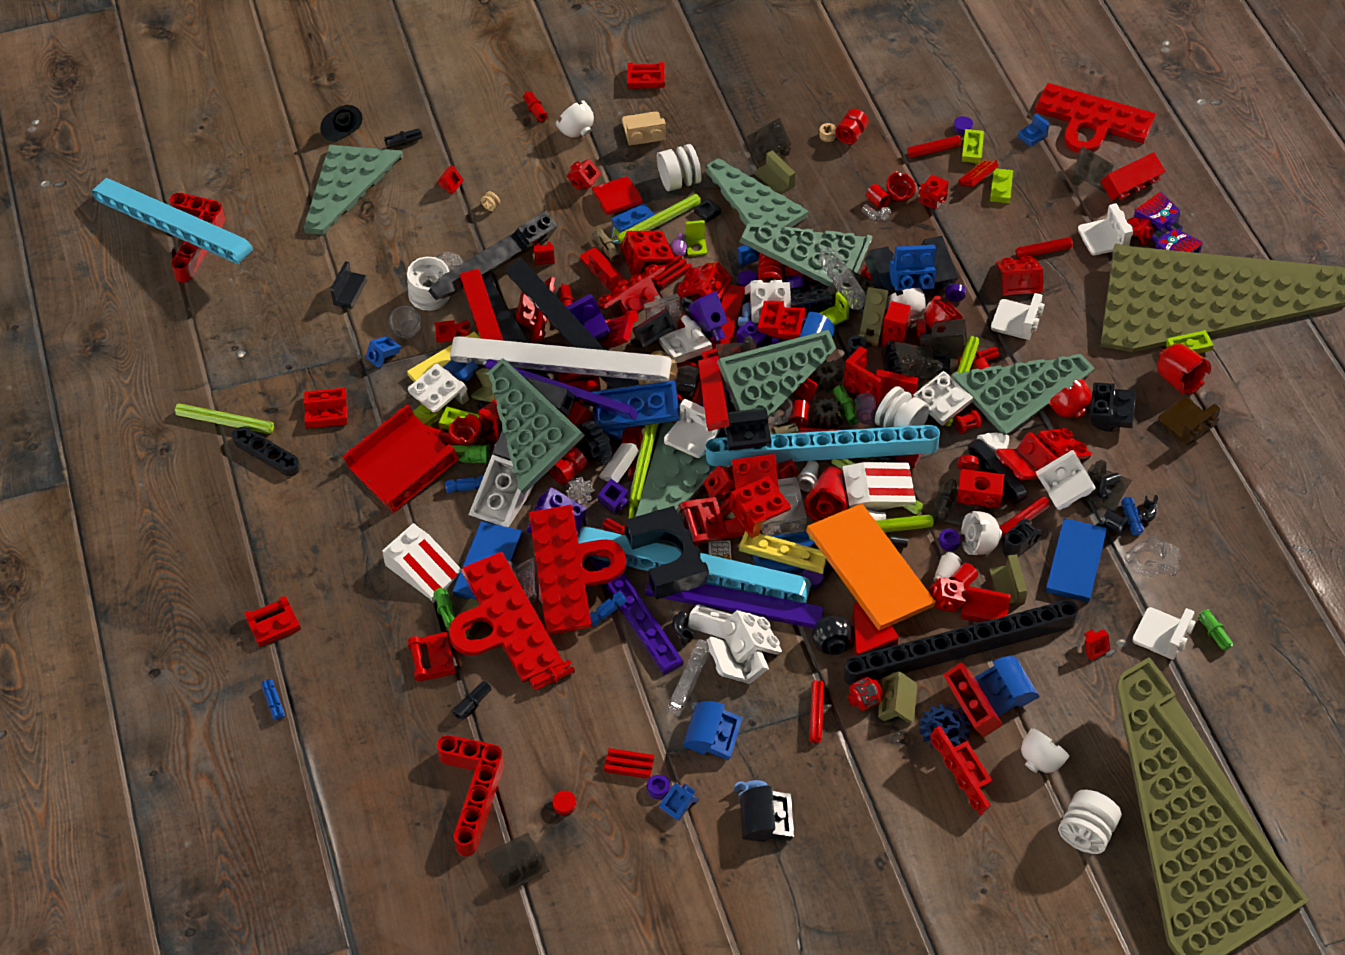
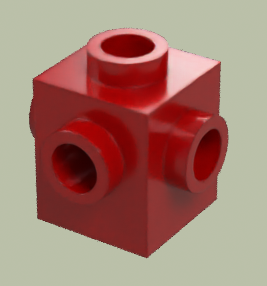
M587 159L582 162L576 161L570 166L571 170L566 177L570 180L572 186L580 190L582 188L588 189L594 185L595 180L601 173L593 162Z
M931 174L927 181L919 187V203L933 209H937L941 203L944 204L948 196L949 181Z
M718 465L703 482L707 489V494L711 498L716 497L718 500L725 501L731 492L735 490L732 468Z
M940 577L929 588L928 592L936 601L932 608L955 613L966 602L964 584L962 582Z

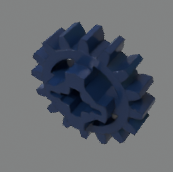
M941 703L939 709L931 706L930 712H924V718H921L920 734L923 735L924 742L930 741V748L934 747L930 734L938 726H941L953 747L967 741V738L970 736L971 722L967 721L966 714L960 715L961 708L953 710L952 704L948 708H944L943 703Z

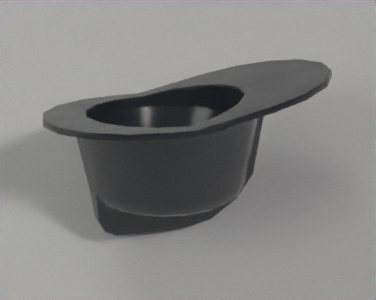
M354 105L336 107L321 121L320 131L322 136L329 141L343 139L359 129L363 120L362 113Z

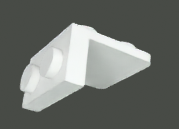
M1117 203L1109 205L1106 219L1078 226L1079 234L1090 254L1094 256L1112 252L1115 243L1129 246L1131 236H1133L1132 226L1128 225L1125 214L1119 209Z
M753 280L745 286V295H750L751 321L755 324L759 323L764 301H784L785 307L791 308L790 282L782 283V280H772L770 283H763L762 280Z
M1035 293L1030 306L1006 299L1000 300L991 324V330L1030 340L1033 330L1036 331L1039 324L1038 315L1042 316L1045 304L1041 303L1043 295Z
M437 363L408 388L409 393L434 413L438 412L453 398L462 404L469 400L466 385Z
M684 399L680 404V420L674 424L664 437V443L696 458H701L706 452V442L716 438L720 433V429L708 431L704 407Z
M1073 450L1036 471L1038 478L1047 490L1057 510L1069 507L1074 501L1089 495L1095 489L1093 482Z
M1149 607L1132 641L1139 646L1174 660L1178 650L1183 651L1186 645V634H1191L1196 622L1192 620L1195 611L1186 608L1182 618L1178 619Z
M736 610L719 626L726 643L738 663L746 661L757 650L776 655L782 652L779 640L773 635L770 623L764 617Z
M714 637L707 639L709 652L715 661L716 670L723 677L751 684L769 669L761 650L755 651L743 663H738L726 641Z

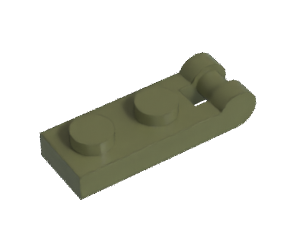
M868 287L859 335L865 338L866 343L878 347L889 291ZM867 329L874 330V335H866Z

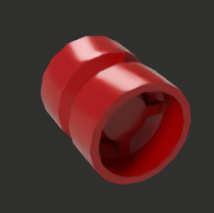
M850 109L835 129L837 138L845 144L851 145L856 143L861 133L864 132L869 124L868 117L859 109Z
M574 446L548 472L559 484L566 485L575 477V474H578L587 466V460L583 453Z

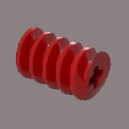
M760 253L758 280H762L763 283H770L772 280L783 281V264Z

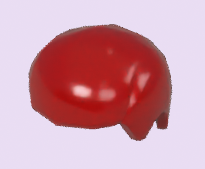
M896 171L888 176L886 190L891 195V199L905 202L914 196L916 185L915 181L907 173L899 174Z
M470 413L464 418L457 416L449 425L448 434L456 444L471 445L479 439L482 423L477 416Z

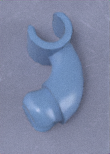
M750 302L745 303L742 307V316L739 317L737 323L739 327L751 321L749 318L751 314Z
M753 780L746 783L740 781L735 784L734 792L769 785L761 780Z

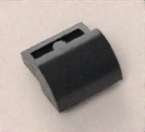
M1094 382L1090 408L1091 423L1096 428L1111 432L1112 427L1133 428L1136 390L1115 389V384Z
M766 408L728 412L730 426L724 427L729 451L771 446L772 440Z
M758 786L750 788L740 795L742 839L765 842L768 838L788 841L793 839L791 794L775 792L772 786Z

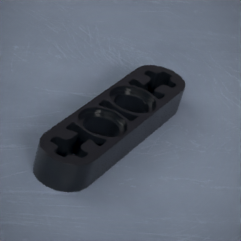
M239 427L233 431V441L238 448L286 476H294L299 473L301 467L295 455L249 428ZM256 444L264 445L263 448L259 450L253 449L254 445ZM273 453L280 454L276 459L269 458Z
M976 439L967 445L970 455L979 459V466L985 472L1004 474L1003 492L1012 502L1017 504L1027 498L1024 486L982 440Z

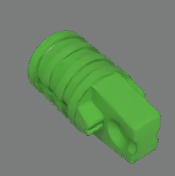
M488 444L452 446L461 462L489 463L490 446Z

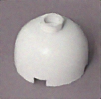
M583 100L581 101L582 104L579 105L576 102L560 115L562 118L560 123L558 120L556 121L558 129L568 137H585L591 132L590 128L593 125L594 115L591 108Z
M920 288L902 290V295L897 296L894 293L888 296L886 311L891 301L911 306L909 325L916 323V320L921 317L926 307L925 297Z
M972 511L963 520L961 534L965 535L966 542H961L964 551L968 555H983L992 552L1002 536L996 519L988 513Z
M1031 728L1021 746L1022 756L1027 761L1025 765L1035 773L1038 770L1044 773H1052L1058 770L1069 758L1068 753L1059 745L1056 746L1052 743V739Z

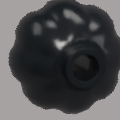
M827 615L819 619L812 630V640L817 649L824 654L839 655L847 651L855 636L850 622L845 617L839 615Z

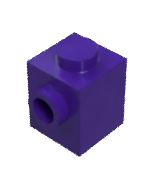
M748 321L737 330V346H741V349L744 351H748L752 345L757 348L769 345V335L758 331V325L751 321Z
M610 479L598 494V502L614 514L618 509L622 511L629 502L627 499L628 490L613 479Z

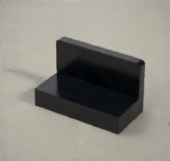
M344 262L330 289L333 305L348 309L354 307L367 282L366 275L351 272L350 262Z
M664 309L633 328L635 338L630 340L632 345L644 348L675 329L669 311Z

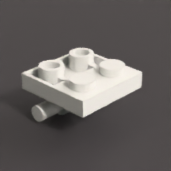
M687 315L681 318L685 328L667 333L659 338V344L676 364L702 356L701 352L712 350V344L702 333L701 328Z
M945 371L913 394V398L918 397L929 404V414L942 426L973 402V397Z

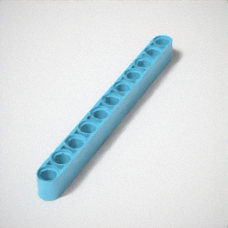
M105 178L91 191L94 198L100 203L235 264H240L253 251L252 245L246 239L111 179Z
M933 425L772 434L771 446L731 451L728 450L726 437L712 438L705 445L706 461L711 466H730L733 459L775 454L777 463L792 459L793 462L929 454L934 453L938 449L940 431Z
M582 527L578 534V543L608 539L618 543L624 550L626 566L648 571V569L671 563L681 556V552L676 547L660 543L632 550L625 535L591 527ZM700 553L702 562H706L709 569L706 584L806 603L811 582L803 576ZM591 555L595 559L610 562V559L607 557Z

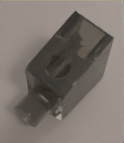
M966 319L933 323L932 333H921L920 345L932 346L933 353L951 354L950 359L958 360V357H962L968 341Z

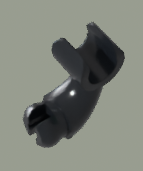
M1154 495L1153 501L1148 500L1147 496H1145L1144 507L1148 510L1138 512L1141 519L1140 523H1149L1156 517L1158 511L1157 495Z
M680 611L674 616L672 626L675 633L680 637L681 644L687 645L688 641L685 636L693 639L694 634L690 628L683 629L685 622L688 621V615Z

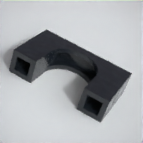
M943 236L924 239L921 245H935L937 248L934 263L937 272L934 288L921 290L924 294H930L939 289L946 290L947 286L955 284L959 276ZM889 247L870 250L864 260L875 288L888 290V296L894 293L897 296L902 295L903 291H896L891 282L890 261L894 260Z
M528 377L525 378L563 415L569 416L576 400V396L573 393L559 386ZM503 429L498 441L494 445L492 453L495 456L511 461Z
M674 506L624 520V534L632 550L654 543H667L676 547L681 552V556L677 560L648 569V584L656 600L706 585L707 575H709L706 562H702L700 550L697 545L694 546L691 532L689 529H685L682 514L677 513Z

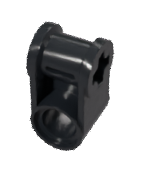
M1023 518L1006 533L1002 549L1004 555L1008 557L1009 555L1017 554L1019 557L1040 540L1043 531L1036 529L1029 524L1028 519Z

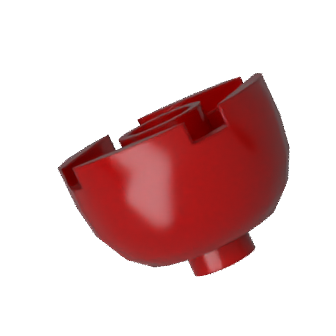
M935 296L928 303L924 311V318L927 323L926 328L934 335L937 333L942 336H950L957 332L965 324V321H960L963 316L950 302L947 301L944 304L940 301L942 297Z
M1084 379L1073 382L1075 387H1065L1050 399L1049 405L1057 415L1063 418L1076 416L1079 419L1088 413L1087 408L1091 404L1092 395Z

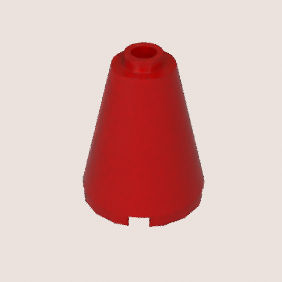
M835 466L827 467L805 497V511L811 519L818 522L847 510L846 484L842 469Z

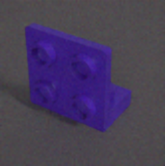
M592 294L566 306L595 339H600L610 332Z
M550 487L539 497L534 511L572 504L578 534L587 509ZM529 522V525H528L526 531H527L528 533L532 534L531 524H530V522Z

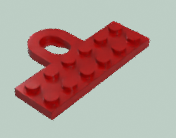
M1047 83L1035 108L1036 113L1069 122L1065 131L1064 142L1070 150L1080 154H1090L1099 150L1107 133L1145 143L1156 117V113L1051 83ZM1080 128L1093 129L1095 131L1094 137L1086 142L1078 140L1079 135L1077 131Z
M572 504L529 512L548 635L592 628L586 587L610 583L618 579L626 568L624 550L618 543L608 539L578 543ZM591 555L610 559V565L599 571H587L582 566L584 559Z
M503 552L462 567L461 572L480 606L457 615L450 625L449 640L458 652L468 656H477L502 646L522 683L547 671L548 667L553 668L563 663ZM485 621L492 627V634L481 640H469L465 636V632L471 629L475 622Z

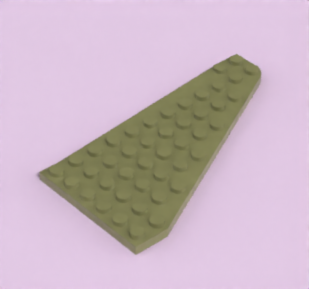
M1115 243L1100 347L1133 353L1165 346L1167 338L1206 330L1207 334L1211 336L1345 306V268L1142 248Z
M1148 657L1122 673L1116 685V693L1167 944L1175 955H1228L1307 904L1310 900L1280 863L1176 700V694L1154 662Z

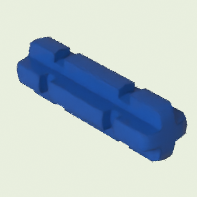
M477 476V479H474V477L461 478L455 482L454 480L445 481L446 492L475 490V487H480L484 476Z
M1124 497L1121 505L1125 516L1129 518L1128 525L1131 526L1132 535L1139 536L1144 532V527L1140 523L1141 519L1132 497Z
M620 591L612 596L613 599L609 598L597 607L595 613L593 611L590 613L593 627L601 622V618L604 620L617 609L618 605L622 606L627 601Z
M273 680L263 681L261 686L273 719L276 721L283 719L285 713Z

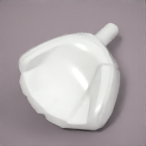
M995 432L977 436V439L982 440L1000 460L995 451L1008 448L1009 435Z

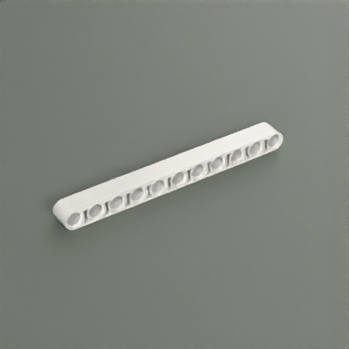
M454 337L450 353L451 360L461 363H469L474 360L476 364L485 365L487 359L499 362L504 358L515 368L657 382L669 381L672 364L671 358L659 355L469 337Z

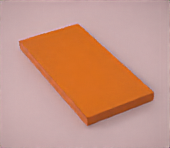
M863 504L808 525L807 533L879 631L934 607L936 601Z

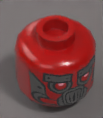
M865 677L850 685V694L847 695V698L852 707L856 706L859 710L866 711L880 703L883 692L876 679L872 680L869 677Z

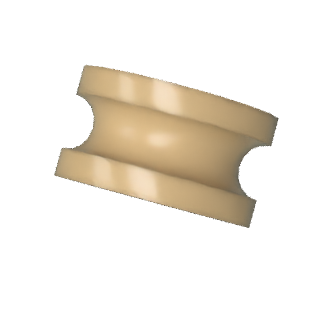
M831 123L821 125L820 139L825 142L834 141L836 139V126Z
M488 191L481 198V203L487 210L494 211L500 205V199L495 193Z

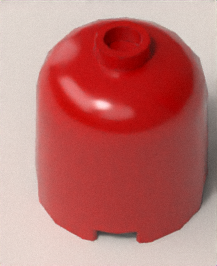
M1173 344L1160 353L1157 371L1165 381L1182 395L1184 393L1192 395L1204 385L1205 382L1202 380L1206 373H1211V364L1183 344Z

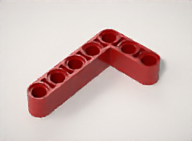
M174 193L169 198L170 205L176 209L220 228L225 223L223 207L219 201L185 193ZM184 241L171 262L175 279L181 283L190 281L208 251Z
M445 735L437 741L440 761L446 765L475 771L454 832L457 852L462 856H471L477 850L504 769L503 753L501 748L495 744ZM491 758H497V759L494 760V761H490V760H489V759H491ZM485 778H490L488 781H482ZM483 798L482 801H475L476 799ZM470 819H477L475 822H468ZM463 840H470L468 843H461Z

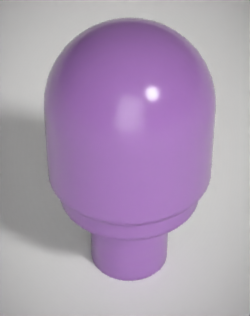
M679 233L677 238L671 243L670 248L674 257L677 255L683 257L685 255L687 243L685 235Z

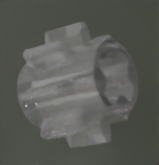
M583 477L576 478V481L569 482L571 487L566 493H569L570 499L583 504L585 501L592 499L590 494L595 489L592 488L590 480L583 481Z

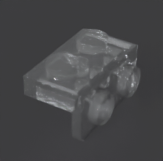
M532 557L519 565L508 561L529 601L531 602L539 598V577L536 558Z

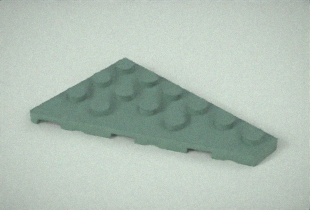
M1075 354L1070 357L1062 356L1047 361L1041 359L1027 363H1015L1012 366L1006 367L1000 365L986 367L982 370L973 369L970 372L964 373L955 372L951 378L973 397L975 406L1000 433L1009 435L1047 407L1049 402H1051L1050 399L1065 387H1074L1073 382L1086 378L1095 368L1082 354Z
M502 358L488 372L492 383L493 394L496 398L497 410L503 425V433L507 440V448L510 460L513 463V471L519 486L518 489L524 495L584 435Z
M672 422L662 423L635 517L674 506L677 513H679L678 504L695 498L705 488L703 482L718 467L707 463L706 452L701 458H696L665 444L664 437L674 426Z

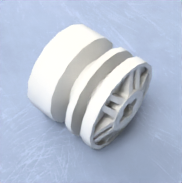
M691 144L684 145L683 148L681 146L677 147L676 155L672 149L657 153L659 174L667 191L680 189L682 187V180L686 186L701 182L699 159Z
M422 257L413 261L408 267L409 300L415 307L421 310H437L443 307L449 300V297L435 300L428 292L435 282L449 272L448 266L442 260L436 257Z
M894 387L880 403L875 415V423L883 428L921 426L925 424L928 418L930 406L918 397L912 398L911 393L905 392L901 387Z
M1079 790L1075 793L1068 811L1059 825L1058 831L1060 836L1076 849L1091 854H1100L1105 851L1111 839V832L1115 830L1121 818L1120 808L1114 801L1103 794L1091 790Z

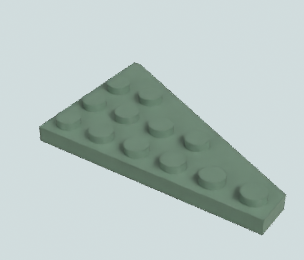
M329 145L304 225V232L307 234L324 235L332 225L339 221L338 217L345 211L348 212L366 194L365 191L371 185L375 186L384 177L385 173L392 169V165L398 159L401 160L403 158L402 151Z
M718 158L706 165L705 172L712 178L714 184L720 186L722 195L730 202L733 209H737L740 213V219L746 226L748 223L760 226L771 225V228L783 229V227H793L808 217L809 211L801 205L794 203L784 195H780L770 187L756 181L755 178L732 167L724 160Z
M748 223L739 242L847 296L873 236H854V233L844 234L835 231L821 233L813 232V229L802 230L793 227L778 229L771 228V225L760 226Z
M829 330L723 357L717 363L736 411L766 408L769 417L836 347Z

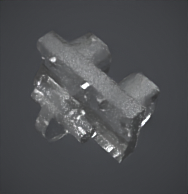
M677 293L662 299L659 295H656L653 302L644 304L646 320L664 309L668 310L670 316L674 319L682 316L680 297Z

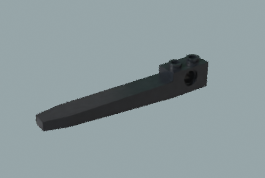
M544 211L518 227L514 233L444 274L430 287L428 292L435 300L456 294L464 289L460 273L479 268L483 278L536 246L537 242L542 243L549 239L558 225Z

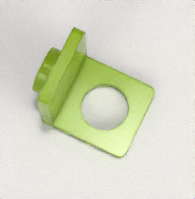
M704 220L685 222V241L689 257L707 255ZM698 244L702 246V249L694 251L691 249V246Z
M837 292L835 306L819 314L826 316L836 326L849 319L850 305L841 293Z

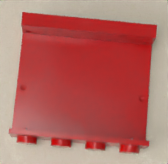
M409 404L399 409L395 415L383 422L375 431L365 436L359 444L349 449L342 456L348 468L393 513L459 460L455 449L450 444L446 446L414 415Z

